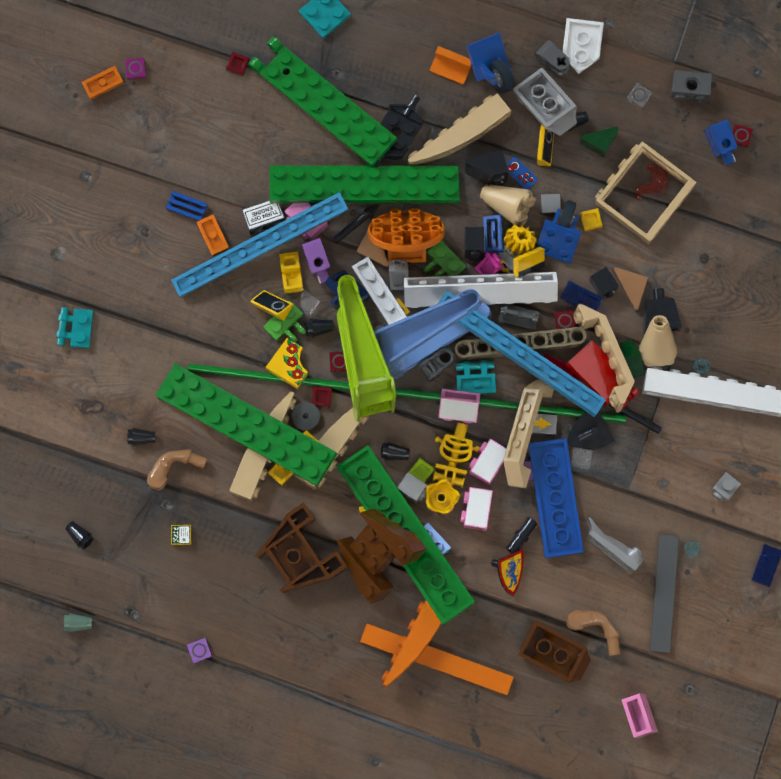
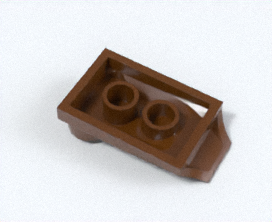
M536 620L529 629L517 656L568 683L580 681L591 661L587 653V647Z

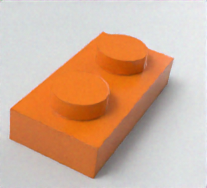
M115 66L81 82L90 100L124 84Z
M214 214L196 222L212 257L229 250V246Z

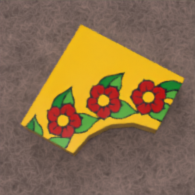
M286 338L267 364L266 370L298 389L308 375V371L303 368L300 362L303 347Z

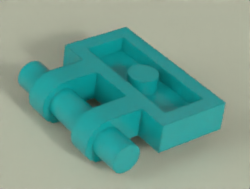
M61 307V312L58 315L59 330L56 332V338H58L57 345L64 346L65 339H69L70 347L90 349L94 311L74 309L73 316H69V308ZM67 323H72L71 333L66 332Z
M480 360V362L463 361V363H456V371L464 370V375H457V391L496 394L495 373L487 374V369H494V361ZM481 369V374L470 375V370Z

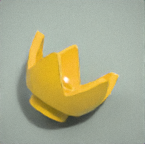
M448 479L440 480L436 484H430L426 487V504L429 509L443 514L453 510L460 494L452 487ZM438 495H444L445 500L439 501Z

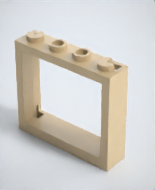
M642 141L640 145L636 144L631 149L630 154L632 155L629 159H624L620 163L618 173L616 175L613 173L609 177L607 187L604 190L601 188L595 196L597 198L595 204L647 244H650L697 182ZM642 153L684 184V187L647 234L604 202Z

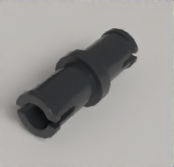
M527 517L521 528L515 531V536L506 546V550L510 553L519 550L523 543L529 540L528 536L538 525L537 522Z

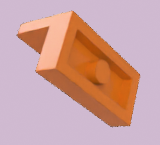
M438 46L430 72L464 85L472 64L469 58Z

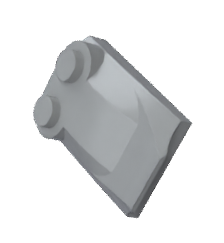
M540 68L512 89L519 103L524 105L546 130L561 136L577 124V106L543 68Z
M589 517L587 520L589 534L586 539L632 575L644 559L641 557L643 553L635 547L633 549L628 548L620 541L605 535Z

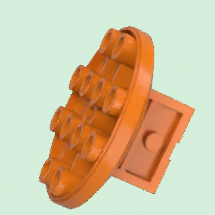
M411 208L409 210L391 209L389 213L372 219L368 227V236L373 244L388 250V262L397 259L407 260V262L411 263L426 262V249L435 246L443 239L444 224L440 217L422 212L419 208Z

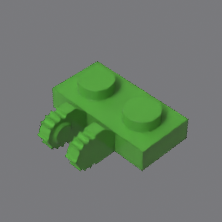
M441 240L427 252L433 261L423 271L428 273L438 265L441 270L435 273L433 277L443 276L445 273L448 276H459L467 266Z
M295 305L284 321L273 316L263 326V329L276 341L285 334L296 343L298 341L297 337L289 331L292 326L300 334L304 335L306 333L305 329L297 322L303 316V313Z

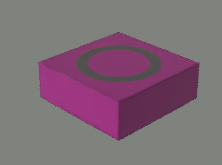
M144 58L125 60L127 80L146 78Z

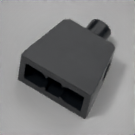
M663 288L653 289L654 299H649L645 303L643 334H645L651 320L658 315L667 318L672 332L680 331L682 325L674 298H665Z

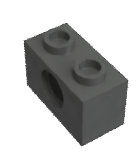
M674 70L671 97L680 101L686 99H694L695 102L708 101L711 93L712 73ZM692 84L696 89L689 90L686 85Z

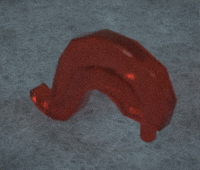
M658 164L648 165L647 169L652 170L653 181L637 187L635 191L636 199H640V194L661 191L666 186L667 171Z

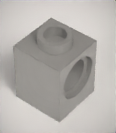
M407 473L397 488L401 494L417 503L418 500L423 501L425 498L427 485L410 473Z

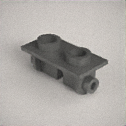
M503 303L498 322L535 330L540 312Z

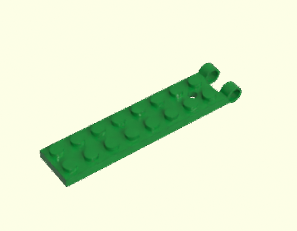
M272 37L267 42V46L278 55L267 67L258 58L254 57L248 63L249 67L373 168L397 141V137L288 50L277 38ZM288 69L290 70V73L288 75H284L283 71Z

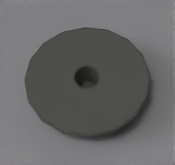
M310 402L297 404L291 413L293 424L301 430L314 428L320 419L318 408Z

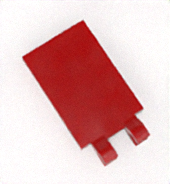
M591 340L566 366L585 386L606 400L604 405L607 406L610 403L609 396L613 388L619 385L616 381L615 371L609 365L608 356ZM632 386L627 397L629 401L640 393L638 389ZM625 401V403H624L622 409L628 404L626 401Z

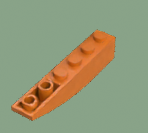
M421 601L416 611L419 613L417 619L411 620L408 629L411 630L407 637L403 636L399 644L402 647L399 654L395 653L390 661V664L393 665L390 672L386 670L381 679L384 682L382 688L387 689L417 660L439 629L441 621L427 601L425 603Z

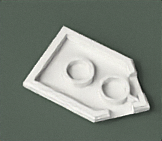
M566 19L562 52L569 57L570 65L578 74L600 58L603 22Z

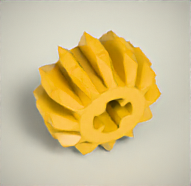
M514 224L511 229L507 230L504 238L506 249H511V254L515 252L518 256L534 250L537 238L534 237L535 232L529 231V227L524 228L522 224L519 227Z

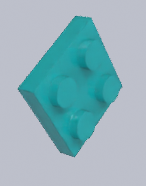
M310 0L299 10V14L322 39H325L351 17V13L339 0Z

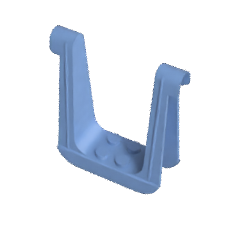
M474 289L465 290L456 297L375 330L374 334L390 376L393 379L404 376V373L468 333L469 330L457 322L476 310L490 320L492 312L486 304L482 303L479 293Z

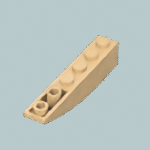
M498 93L494 96H488L484 99L481 106L473 107L468 112L469 115L464 118H458L450 129H443L435 140L430 139L423 145L424 148L419 152L417 150L412 152L408 156V166L429 163L465 148L510 117V108Z
M290 392L274 408L270 416L288 424L290 418L287 416L290 409L293 410L297 401L295 393ZM247 448L229 492L251 502L253 498L257 499L261 489L258 487L261 480H265L268 473L266 466L268 462L271 463L272 461Z
M352 408L333 424L318 441L337 452L327 472H331L335 468L337 457L344 455L348 449L346 444L350 439L353 441L359 433L358 427L360 424L364 425L370 416L362 417L360 421L356 422ZM295 475L296 478L314 490L317 486ZM325 477L322 478L320 484L318 485L319 488L325 482Z

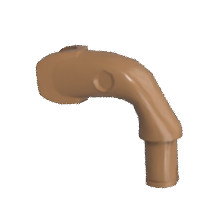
M191 449L167 452L156 461L152 471L148 474L147 483L150 488L160 491L166 486L169 469L175 461L185 464L190 463L204 469L208 458L193 453Z
M575 610L566 616L567 626L572 630H582L583 627L592 625L601 626L604 630V637L607 638L609 656L620 655L618 639L620 634L605 614L593 610Z

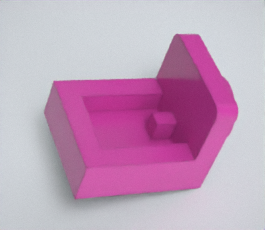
M487 252L485 254L486 257L474 269L480 275L498 274L505 266L501 263L503 260L498 254Z

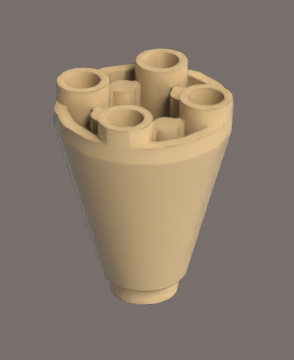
M486 184L480 193V198L487 205L516 226L519 224L524 225L527 222L529 208H532L536 201V198L532 196V191L528 189Z
M661 315L655 316L651 320L639 345L642 360L648 367L672 365L677 356V346L667 318Z

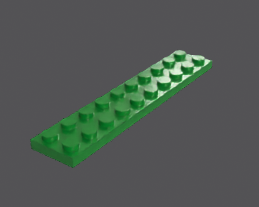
M269 165L270 203H320L339 192L345 203H459L458 166H373L372 168L371 166Z
M176 363L155 395L160 400L317 487L337 455L336 451Z
M367 445L337 466V469L365 510L375 508L386 515L387 519L397 522L406 531L414 533L427 548L416 562L403 565V567L441 623L445 625L474 605L476 602L371 448Z

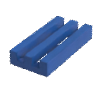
M172 191L165 208L166 210L199 221L203 219L208 204ZM175 197L186 202L192 203L194 205L202 207V209L175 200ZM172 204H176L178 206L200 213V215L197 216L189 212L183 211L181 209L175 208L172 206Z
M503 216L483 217V227L485 228L484 253H504ZM496 220H498V247H496ZM488 221H491L492 248H489Z

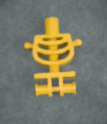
M457 423L454 436L445 434L443 439L438 436L435 437V442L441 443L439 448L441 457L449 461V464L445 466L436 463L435 469L445 472L441 474L435 471L433 481L448 479L452 486L458 485L463 488L465 478H457L456 474L466 476L467 471L455 467L457 464L468 462L471 459L472 451L479 452L480 449L479 446L472 447V440L465 439L467 424ZM460 448H469V449H468V450H463V451H461ZM443 449H445L447 452L451 453V455H450L451 457L447 456V455L443 452ZM467 454H468V456H467L466 458H464V459H458V458H459V457H458L459 455H467ZM448 472L453 473L452 478L447 477Z

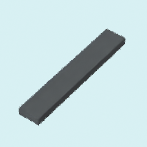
M659 535L650 641L651 652L670 653L679 544L678 536Z

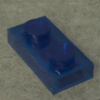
M569 281L560 299L575 307L582 304L597 311L603 297Z
M766 544L763 545L751 581L768 588L771 586L781 557L780 549Z

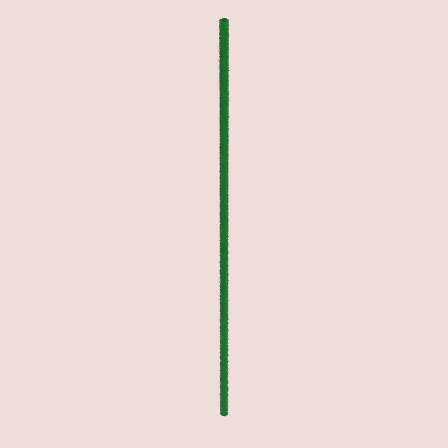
M197 364L188 365V371L287 383L272 373ZM305 378L301 384L350 390L348 382ZM395 388L396 396L441 401L440 393ZM482 398L479 401V406L518 410L520 404ZM540 405L538 413L580 418L586 411ZM601 413L604 421L626 422L625 415Z

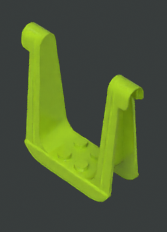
M344 275L339 279L337 287L340 302L337 321L353 403V415L355 421L358 422L362 417L386 411L394 413L396 389L394 379L390 376L359 294L357 283L352 276Z

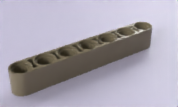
M580 327L512 335L518 340L524 341L528 347L536 352L578 348L586 340V332ZM578 333L582 336V340L575 341L572 335ZM561 336L563 342L557 344L554 342L553 337ZM480 338L462 340L455 346V356L460 361L505 356ZM541 338L544 340V344L538 346L534 343V340ZM481 344L485 345L488 349L484 353L477 350V347ZM466 347L469 352L462 355L458 352V349Z

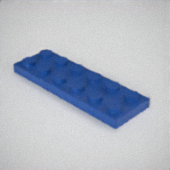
M567 438L529 443L528 448L544 557L552 558L584 553Z

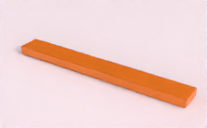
M366 624L360 642L391 654H399L402 648L399 644L403 636ZM427 646L415 661L421 665L506 696L514 678L513 676Z

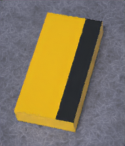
M538 247L513 258L514 276L519 278L544 267L545 248Z

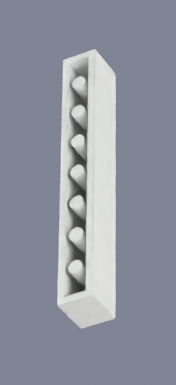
M556 272L528 273L519 278L515 277L514 274L404 278L405 307L411 308L432 307L438 304L446 291H449L454 296H458L459 293L468 289L476 290L482 298V303L487 305L503 303L530 304L533 302L550 303L558 301Z
M657 366L647 368L645 372L642 394L781 417V390H776L774 386L758 387L756 383L752 382L740 384L734 379L722 381L716 376L704 378L700 377L698 373L681 374L680 370L670 369V372L663 371L661 367Z

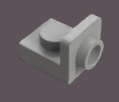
M397 259L389 261L390 291L404 290V278H409L407 260Z
M725 472L711 491L718 501L727 502L741 483Z

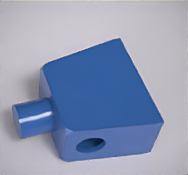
M728 119L703 130L715 157L722 156L725 166L736 162L732 151L737 149V144Z

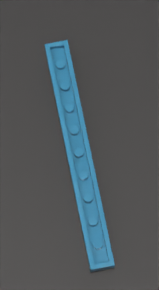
M339 192L175 277L171 281L179 297H183L341 215L349 209Z
M446 291L438 304L456 296ZM478 311L471 312L457 322L593 417L596 416L606 401Z

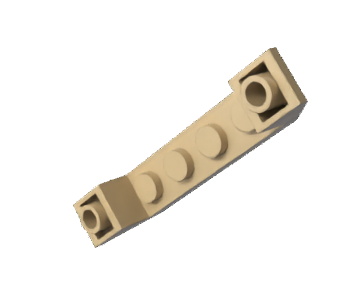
M579 304L574 313V320L582 329L595 326V333L601 339L602 349L608 355L609 365L611 369H614L616 381L619 385L613 388L609 401L615 407L616 412H620L635 381L606 315Z
M536 379L523 390L503 459L507 482L510 487L526 488L531 470L523 465L542 397L552 398L554 389L540 379Z

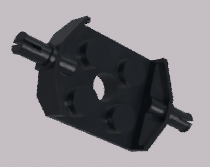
M413 95L407 105H389V110L380 124L391 133L394 130H400L402 134L374 166H380L382 161L386 159L399 160L404 157L423 125L422 120L415 111V107L420 100L418 96Z

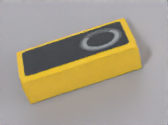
M543 125L540 127L536 164L551 166L554 132L546 130Z
M265 290L250 301L256 308L283 321L294 306L292 303Z

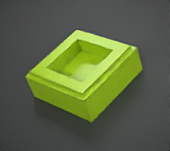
M419 458L408 473L425 483L435 471V468Z

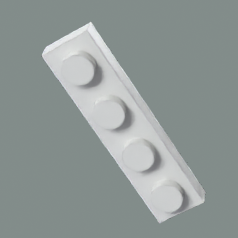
M369 257L352 266V269L388 325L407 317Z

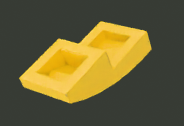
M298 251L279 254L284 293L303 291Z

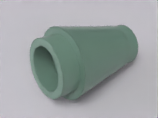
M71 613L64 615V631H69L70 633L92 629V617Z

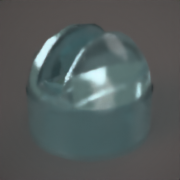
M704 358L697 359L693 364V369L698 374H704L709 371L710 364Z
M697 541L687 542L684 546L688 557L693 558V556L697 557L700 554L701 548Z

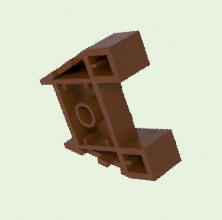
M304 502L286 514L283 521L256 554L259 559L268 554L288 583L279 589L282 593L331 580L348 569L346 562L337 550L320 561L301 533V530L316 521V518Z
M375 508L360 513L368 524L355 540L350 536L337 541L358 590L370 604L383 600L394 588L382 572L395 557L402 565L416 562L427 549L414 533L406 531L397 522L387 519L386 515Z

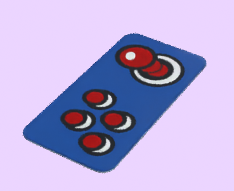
M513 157L507 163L508 174L524 189H529L537 181V177L516 157Z

